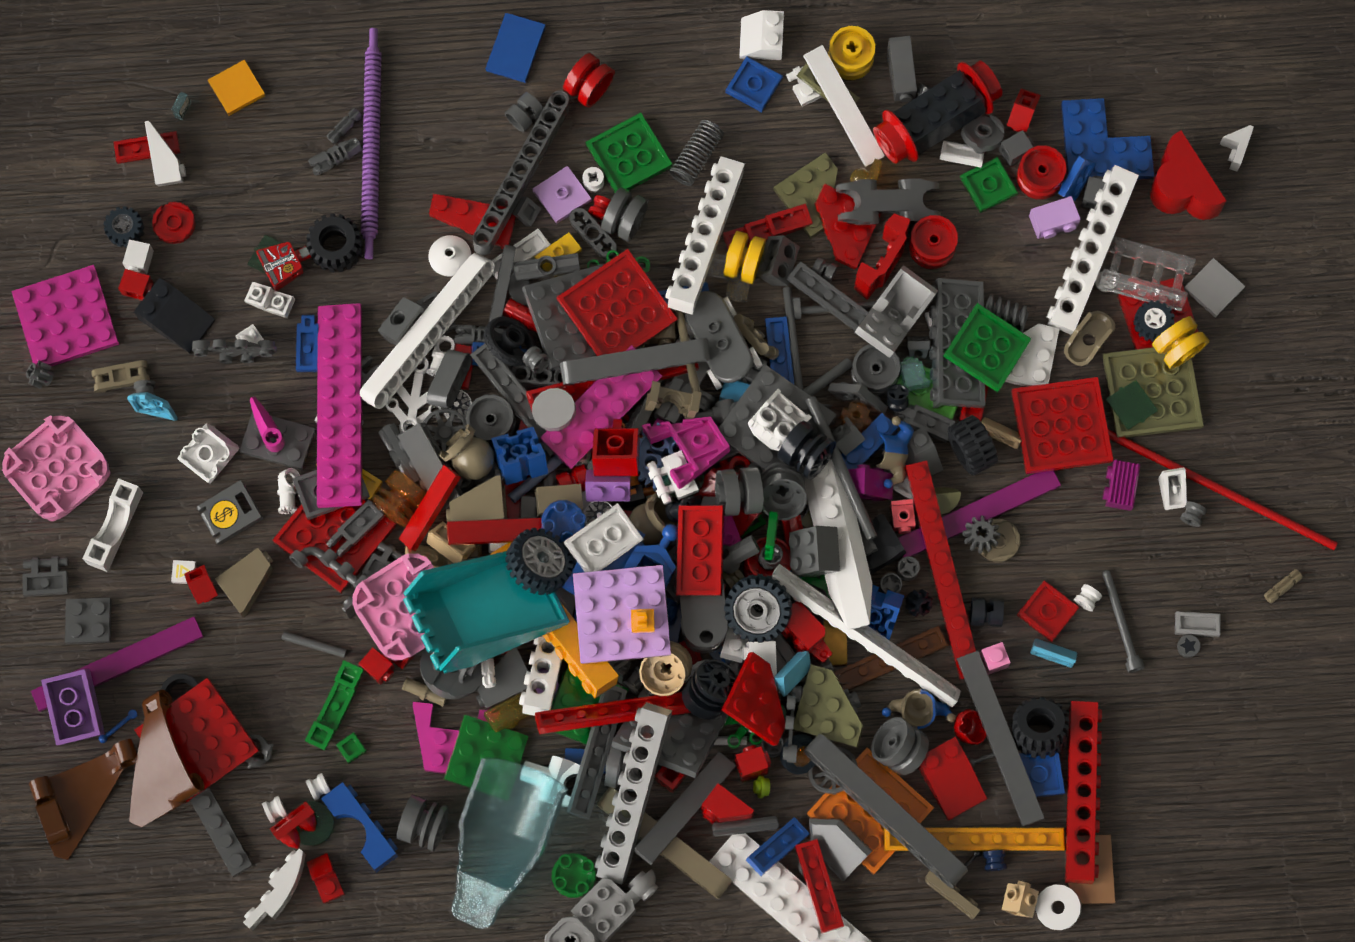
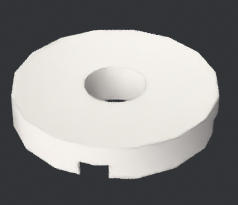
M1055 884L1046 887L1039 894L1035 910L1038 919L1043 925L1053 930H1064L1072 927L1081 915L1082 905L1079 896L1073 889L1065 885ZM1056 901L1063 902L1065 906L1061 914H1056L1053 911L1052 907Z

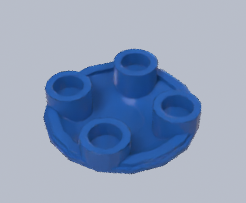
M558 500L551 503L544 510L541 525L545 529V534L548 531L553 532L552 537L558 535L560 537L559 542L561 543L584 528L586 517L575 503L568 500Z

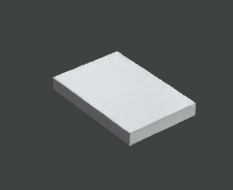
M617 503L563 543L584 572L601 571L644 539Z

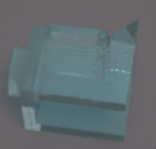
M911 356L900 362L902 382L909 392L930 386L931 380L926 378L922 361L919 362L918 358Z

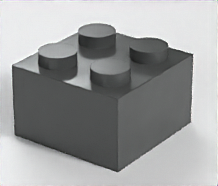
M813 526L789 533L790 567L794 575L797 577H817L840 571L837 527Z

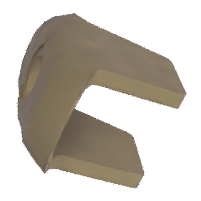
M1101 311L1089 312L1074 330L1064 347V354L1067 359L1078 366L1088 364L1115 331L1113 319ZM1086 334L1093 335L1095 343L1090 346L1084 344L1083 336Z

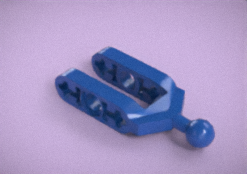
M668 524L663 528V538L659 545L637 546L623 569L640 567L644 558L657 565H663L666 589L676 570L673 561L666 551L670 542L678 538V527L673 524Z

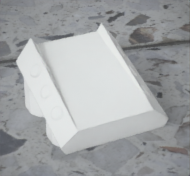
M206 423L202 428L194 431L192 441L183 447L177 459L207 483L211 484L239 450V446L218 431L215 426Z

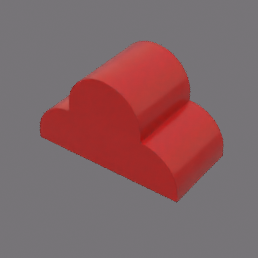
M1182 130L1175 133L1168 142L1161 159V167L1151 186V201L1158 210L1167 214H1177L1187 210L1190 215L1197 219H1213L1220 215L1226 199Z

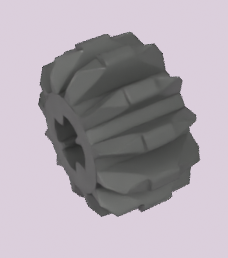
M981 516L980 521L973 517L972 523L967 522L965 524L967 530H964L962 535L968 537L964 541L965 544L972 543L971 551L978 547V553H982L983 548L990 552L992 549L991 545L995 547L998 545L996 539H999L1001 534L995 532L999 529L998 525L991 526L992 518L985 522V516ZM978 531H980L982 534L986 533L985 538H983L981 535L977 536Z

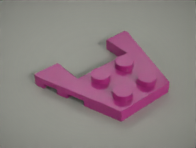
M711 416L685 419L683 423L671 424L667 421L661 422V425L658 426L642 425L643 432L650 444L673 437L679 449L682 450L688 463L670 470V476L678 489H682L730 452L729 444Z
M413 702L424 770L426 772L445 774L459 730L431 727L434 705ZM479 710L478 719L495 724L500 713Z

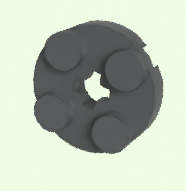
M982 114L962 127L961 136L964 142L973 148L976 153L983 154L985 151H992L1000 146L1005 130L998 118L993 115L987 117ZM979 130H981L982 132L986 131L987 134H981L979 133Z

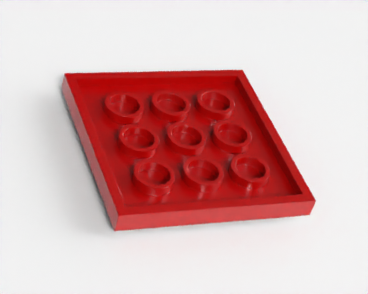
M628 249L556 298L597 356L623 352L631 345L637 349L678 320Z
M1098 377L1013 388L1011 390L1026 474L1113 462Z
M301 504L272 541L290 555L295 550L301 551L310 546L318 547L324 552L331 549L336 553L347 540L342 537L331 548L326 543L338 531L337 529L362 505L345 506L308 520ZM385 516L354 547L352 546L342 557L338 556L336 561L341 565L344 562H348L355 569L352 574L356 576L369 561L372 554L377 551L379 543L384 542L394 530L396 523ZM310 555L306 557L308 563L305 567L341 594L344 592L350 582L339 577L332 568L325 566L316 556Z
M206 678L170 704L172 706L167 710L166 719L180 756L189 774L197 773L201 776L205 786L204 790L260 751L209 678ZM143 724L134 730L139 738L141 737ZM198 794L194 795L193 797L189 798V799L186 800V801L189 802L192 798H194V797L197 796Z

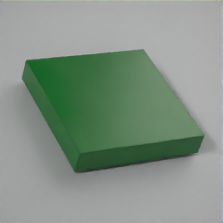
M998 157L982 164V168L976 167L960 175L961 181L980 213L1018 195L1016 187Z

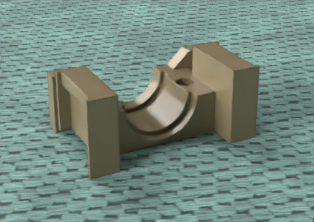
M652 381L651 391L647 394L645 410L653 411L654 408L659 409L661 404L671 402L677 406L678 413L683 414L686 419L695 418L696 413L699 411L702 392L693 391L690 394L660 387L661 383Z

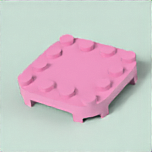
M50 415L44 419L45 422L14 448L10 449L9 447L6 450L2 462V471L9 482L38 515L49 521H56L68 515L101 488L110 476V470L104 455L74 420L68 416L52 417Z
M405 554L367 579L362 580L356 586L352 596L354 610L375 644L386 657L394 661L410 658L425 648L421 639L425 632L418 633L411 618L416 613L409 614L403 601L405 598L404 591L423 570L434 568L431 561L420 554Z

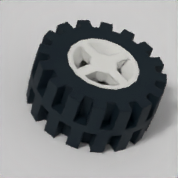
M1150 300L1148 303H1143L1137 310L1133 321L1134 329L1136 332H1139L1138 335L1140 337H1145L1144 340L1148 341V339H1151V342H1154L1159 335L1174 325V313H1171L1172 309L1170 307H1166V303L1161 304L1159 300H1156V302Z

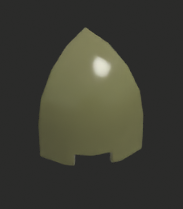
M946 487L934 488L941 514L948 513L956 507L960 500L961 491Z

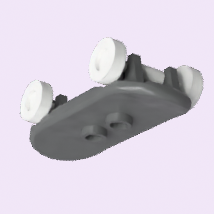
M702 291L693 315L685 313V322L691 339L707 338L711 360L707 361L710 367L707 373L716 390L723 387L721 382L733 383L747 376L752 369L753 362L757 369L762 367L763 364L754 347L749 349L733 318L737 313L728 296L722 298L717 293Z

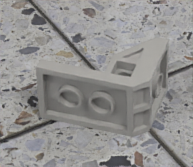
M903 265L854 333L890 358L938 290Z

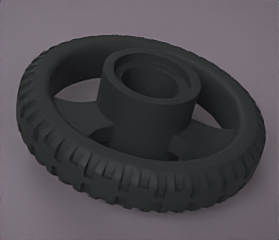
M502 316L492 319L484 331V341L489 351L498 360L511 366L525 365L523 362L525 353L520 349L524 341L527 350L536 346L535 338L530 330L516 319ZM498 326L508 327L502 334L494 329Z

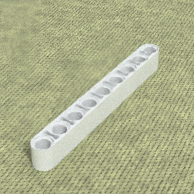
M474 253L465 261L363 385L359 393L361 400L377 409L383 408L491 277L495 270V263L492 260Z

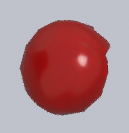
M966 709L957 715L954 724L957 738L968 744L978 745L982 743L987 735L978 712Z

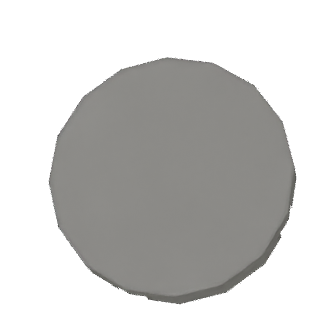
M551 388L541 392L535 398L532 405V415L536 423L545 428V430L560 431L566 428L575 417L576 405L568 392L559 388Z

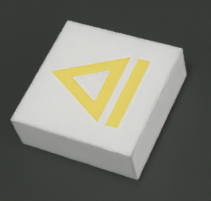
M173 560L171 582L187 584L184 573L195 569L196 562Z

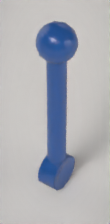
M130 710L127 717L105 735H100L99 742H107L108 737L127 721L135 719L137 717L136 710Z

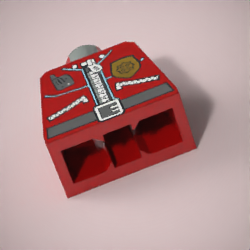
M290 242L256 251L274 291L280 290L302 275L304 271L300 262L311 258L306 246L294 251Z

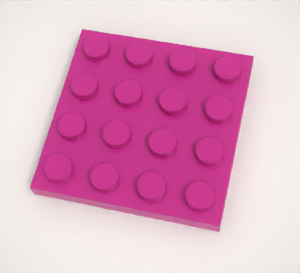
M94 265L11 291L33 363L37 364L40 360L50 366H55L119 345Z

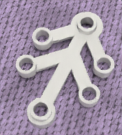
M425 357L419 363L424 364V368L419 370L416 367L414 370L411 396L403 387V384L397 390L398 395L409 408L408 416L399 408L397 399L391 398L386 404L387 410L393 412L400 421V433L406 431L409 425L415 426L418 423H423L425 418L432 413L431 410L433 408L441 409V407L430 405L426 412L417 417L418 409L427 404L428 392L420 397L423 375L429 369V363ZM395 402L396 406L394 408H390L388 406L389 403Z

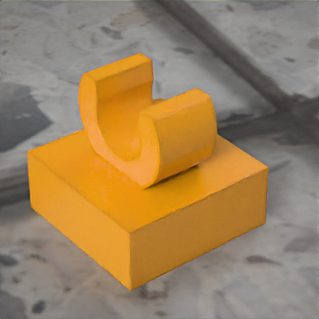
M654 609L631 610L632 633L655 632Z

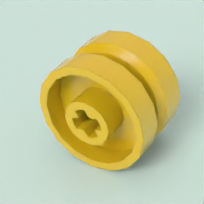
M859 26L840 28L833 34L830 40L828 55L841 78L845 80L862 78L870 72L873 66L875 56L874 39L867 30Z
M736 231L727 252L723 276L734 279L738 276L740 268L743 267L741 273L742 282L753 284L764 252L766 239L755 236L752 238L749 248H747L748 234Z
M1191 316L1183 318L1169 327L1152 343L1158 354L1167 353L1164 362L1170 369L1182 365L1209 343V339L1203 332L1194 333L1198 325Z

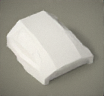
M777 389L750 419L748 425L753 435L770 449L779 451L792 429L803 420L808 422L812 416L806 415Z

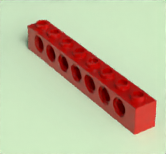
M1071 701L1069 706L1065 883L1093 884L1094 878H1098L1099 865L1095 864V856H1099V842H1095V833H1099L1100 820H1096V811H1100V797H1096V789H1100L1101 776L1097 775V766H1101V753H1097V744L1101 745L1102 732L1098 731V723L1102 722V709H1098V702ZM1081 722H1088L1091 725V729L1088 731L1082 730L1079 724ZM1083 743L1088 744L1091 751L1084 753L1079 749V745ZM1085 765L1089 767L1090 774L1083 775L1079 772L1078 768ZM1082 787L1087 788L1090 795L1082 797L1079 795L1078 789ZM1079 810H1086L1090 817L1085 820L1081 819L1077 812ZM1085 832L1088 834L1089 840L1081 842L1077 838V834ZM1084 854L1089 862L1087 864H1080L1076 856Z

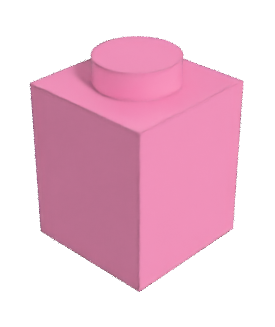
M1003 642L984 648L980 652V657L988 675L1008 668L1011 663Z

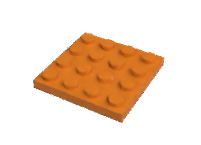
M866 748L856 759L858 767L918 823L921 824L934 809L929 802L899 775L875 760L869 748ZM845 791L836 793V795L825 793L807 812L810 818L841 819L872 850L861 864L873 875L895 852L884 851V827Z

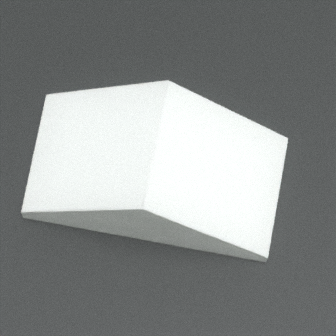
M1185 467L1162 471L1158 481L1164 509L1170 510L1185 507L1187 503Z

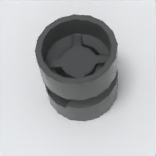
M525 92L517 100V105L513 104L505 112V116L516 129L525 132L532 125V119L537 120L544 108L534 96Z

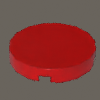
M169 202L159 207L154 213L152 225L155 234L160 240L169 244H178L190 238L195 230L196 222L194 214L188 206L180 202Z

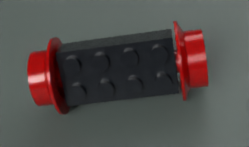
M978 61L971 66L960 62L957 65V72L893 113L889 110L883 111V122L873 128L875 139L883 153L894 164L899 163L905 158L911 162H916L918 155L982 114H991L994 110L993 102L1002 97L1001 85L993 71L983 61Z

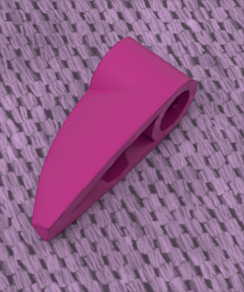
M251 397L250 404L254 419L266 448L271 452H279L285 444L280 430L256 397ZM275 437L277 442L272 443L270 439Z

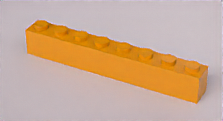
M511 543L505 544L490 555L507 551ZM561 603L570 622L568 625L543 635L547 642L553 644L558 657L568 663V668L573 676H578L582 681L584 690L588 694L591 693L594 698H597L617 684L619 675L608 662L581 664L577 622Z

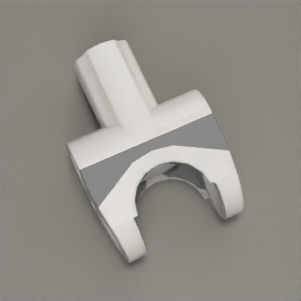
M552 756L549 767L525 761L520 774V780L542 787L538 799L557 806L568 807L571 797L566 794L565 785L570 778L577 776L580 765L557 756Z

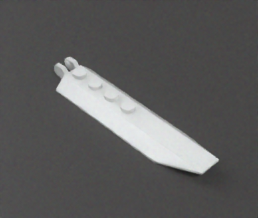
M829 460L815 478L809 480L804 477L813 526L837 527L840 571L826 574L825 579L831 599L847 629L851 630L870 625L873 583L857 516L832 460Z

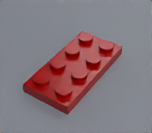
M678 506L677 596H722L724 506Z

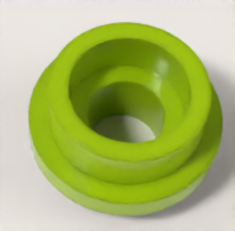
M758 776L757 780H754L753 791L754 794H757L758 798L769 796V778Z

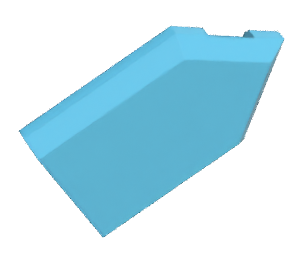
M143 392L133 393L127 398L136 412L177 421L178 417L169 402L160 397Z

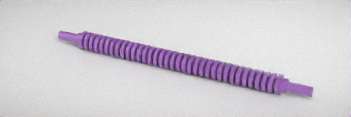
M370 28L369 47L365 52L361 234L363 239H365V259L368 260L373 259V240L378 235L382 53L378 48L377 28Z

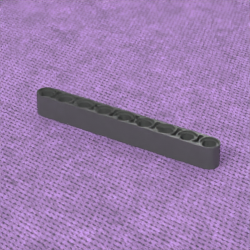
M559 90L553 92L478 225L473 235L474 250L477 254L487 255L493 250L569 112V96L566 92ZM558 102H563V103H564L563 105H560V106H559V105H556V103H558ZM548 119H553V120H555L554 122H551V123L546 122V120H548ZM544 136L545 139L539 140L537 137ZM529 153L536 154L534 157L527 156ZM521 170L526 171L525 174H518L517 172ZM509 188H516V189H517V190L514 191V192L508 191ZM505 205L507 208L499 209L498 206ZM489 223H497L495 227L488 226ZM481 240L488 241L486 244L478 243Z
M818 734L804 749V753L944 884L954 888L968 873V869L959 859L824 735Z

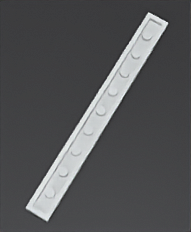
M779 564L771 576L772 579L780 581V585L786 587V592L794 600L803 603L814 614L820 615L833 627L839 628L846 633L850 639L856 640L865 646L869 652L878 655L886 664L901 671L905 677L911 678L922 689L934 694L942 703H946L951 707L957 703L961 692L960 689L868 625L848 630L832 600Z

